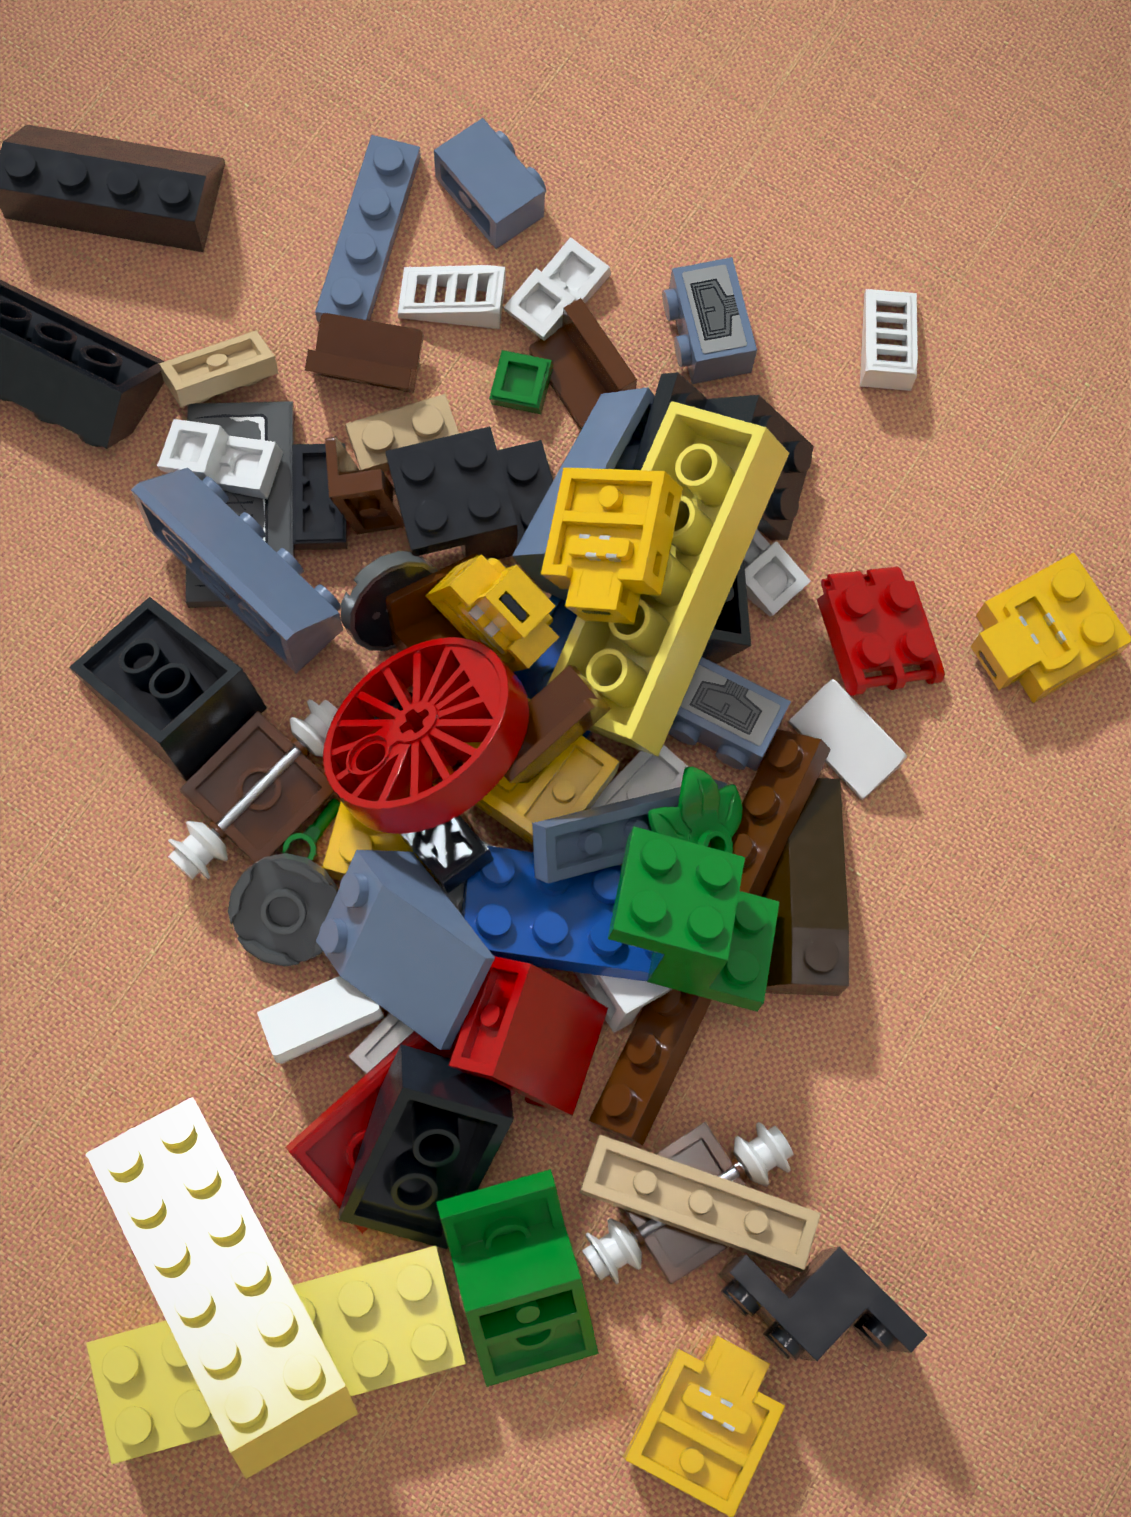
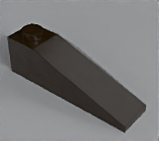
M817 778L761 896L779 901L766 993L839 996L849 986V922L840 779Z

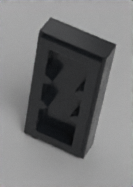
M292 444L294 550L348 549L347 520L329 498L325 444Z
M460 815L427 830L399 834L447 893L454 890L494 860L487 846Z

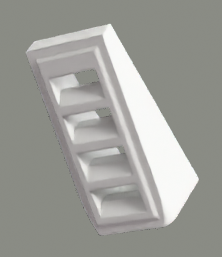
M491 265L404 267L398 318L500 329L506 284V267ZM417 284L427 285L424 303H414ZM437 286L447 287L445 302H435ZM457 288L467 289L465 302H455ZM477 291L487 292L486 301L476 302Z
M866 289L863 309L860 387L911 391L917 378V293ZM876 305L904 307V312L876 311ZM877 322L903 324V329L877 327ZM877 338L902 340V346L878 344ZM877 355L900 356L902 358L901 362L877 360Z

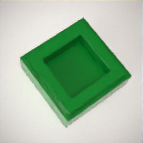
M502 350L489 396L491 404L541 415L554 368L552 360Z

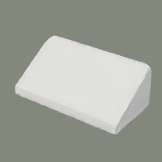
M834 679L826 683L788 722L798 734L822 739L831 751L825 762L861 800L866 798L894 773L907 758L904 751Z

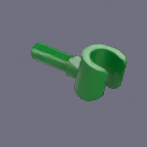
M333 798L304 833H296L288 837L283 845V853H287L295 841L305 840L310 845V854L307 858L314 861L317 856L316 843L336 817L340 802Z

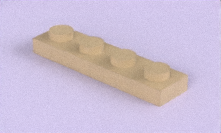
M599 1135L579 1192L798 1272H802L805 1269L821 1213L603 1135Z

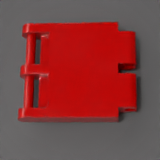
M900 567L869 569L866 571L867 574H862L861 571L828 574L826 579L821 580L824 594L817 599V603L845 689L850 696L862 695L865 693L866 688L887 686L890 690L904 688L907 682L925 680L928 684H937L944 680V667L915 582L905 580ZM920 665L921 670L904 672L903 667ZM880 670L882 672L880 676L866 678L864 676L866 672Z

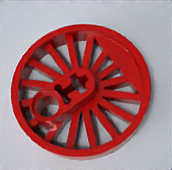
M448 637L425 641L406 648L370 671L352 689L337 710L324 743L323 765L327 780L347 810L359 822L373 830L392 834H406L427 830L446 823L482 800L510 769L522 747L527 732L529 704L526 691L514 672L495 652L480 642L466 638ZM411 685H413L412 697L407 690ZM394 697H397L403 710L400 711L388 705V703ZM464 742H482V743H481L480 746L476 749V748H474V747H472V746H470V745H468V744H466V743H464ZM458 760L465 762L455 772L453 771L452 767ZM441 776L443 781L432 787V781Z

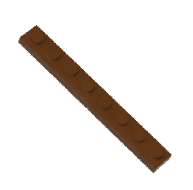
M777 730L742 802L741 824L732 837L733 854L745 857L740 891L762 896L831 751L822 739ZM672 989L645 1005L589 1121L605 1131L643 1146L712 1000Z

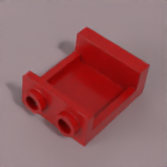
M494 956L495 959L464 1020L449 1066L463 1073L490 1079L525 1096V1101L533 1106L573 1116L608 1007L533 964Z

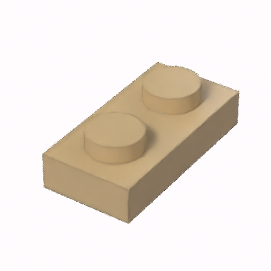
M257 330L159 363L163 380L180 407L192 403L205 402L212 396L241 386H251L258 383L261 379L278 374L275 356Z
M445 394L346 423L347 434L361 472L382 469L383 472L388 471L385 451L459 434Z

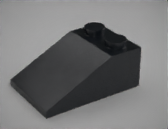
M151 597L147 598L69 667L157 757L186 781L257 711L262 713L267 709L241 667Z
M401 1044L380 1087L339 1210V1220L448 1249L436 1202L478 1190L514 1120L511 1090L490 1079L463 1073L450 1067V1058Z

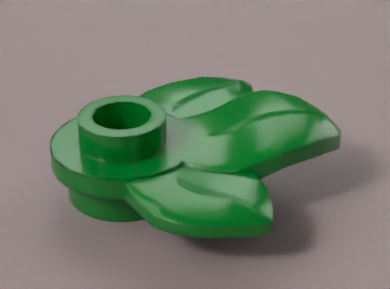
M692 766L684 769L678 807L654 808L649 810L648 817L653 832L707 847L710 842L711 848L733 854L732 837L741 824L743 807L741 797L734 784L718 789V785L709 774Z

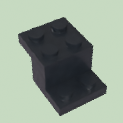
M680 373L661 374L633 470L642 469L671 401L767 427L789 452V455L757 529L770 540H788L793 520L798 512L799 499L805 477L811 466L814 446L760 395L707 399Z
M490 426L385 451L410 551L414 556L461 546L464 558L474 553L482 554L487 560L489 558L498 560L511 557L553 482L542 440L497 450Z
M840 1246L822 1250L783 1292L747 1255L733 1258L718 1274L727 1283L721 1290V1293L744 1316L749 1314L753 1317L756 1313L769 1326L763 1333V1336L786 1359L791 1357L795 1361L798 1358L818 1361L857 1318L859 1320L853 1325L854 1329L877 1351L883 1348L887 1352L912 1353L927 1336Z

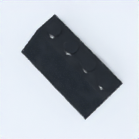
M25 125L2 143L0 150V209L6 219L204 252L225 160L221 157Z
M0 279V400L12 401L32 411L39 420L49 424H58L78 434L83 442L91 446L108 449L131 435L164 384L159 363L165 361Z

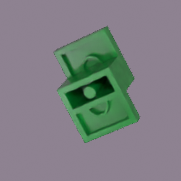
M633 826L627 839L608 939L653 951L647 979L648 983L758 1012L765 1000L779 901L740 891L745 857Z
M551 1169L436 1202L486 1387L599 1354L582 1278L565 1227Z

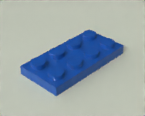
M487 846L494 860L464 881L461 915L493 956L530 963L536 967L647 981L653 951L608 939L622 866L616 865L556 882L546 883L535 878L534 852Z

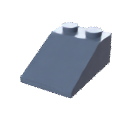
M356 850L316 939V942L340 977L440 1050H450L495 959L416 855L408 851Z

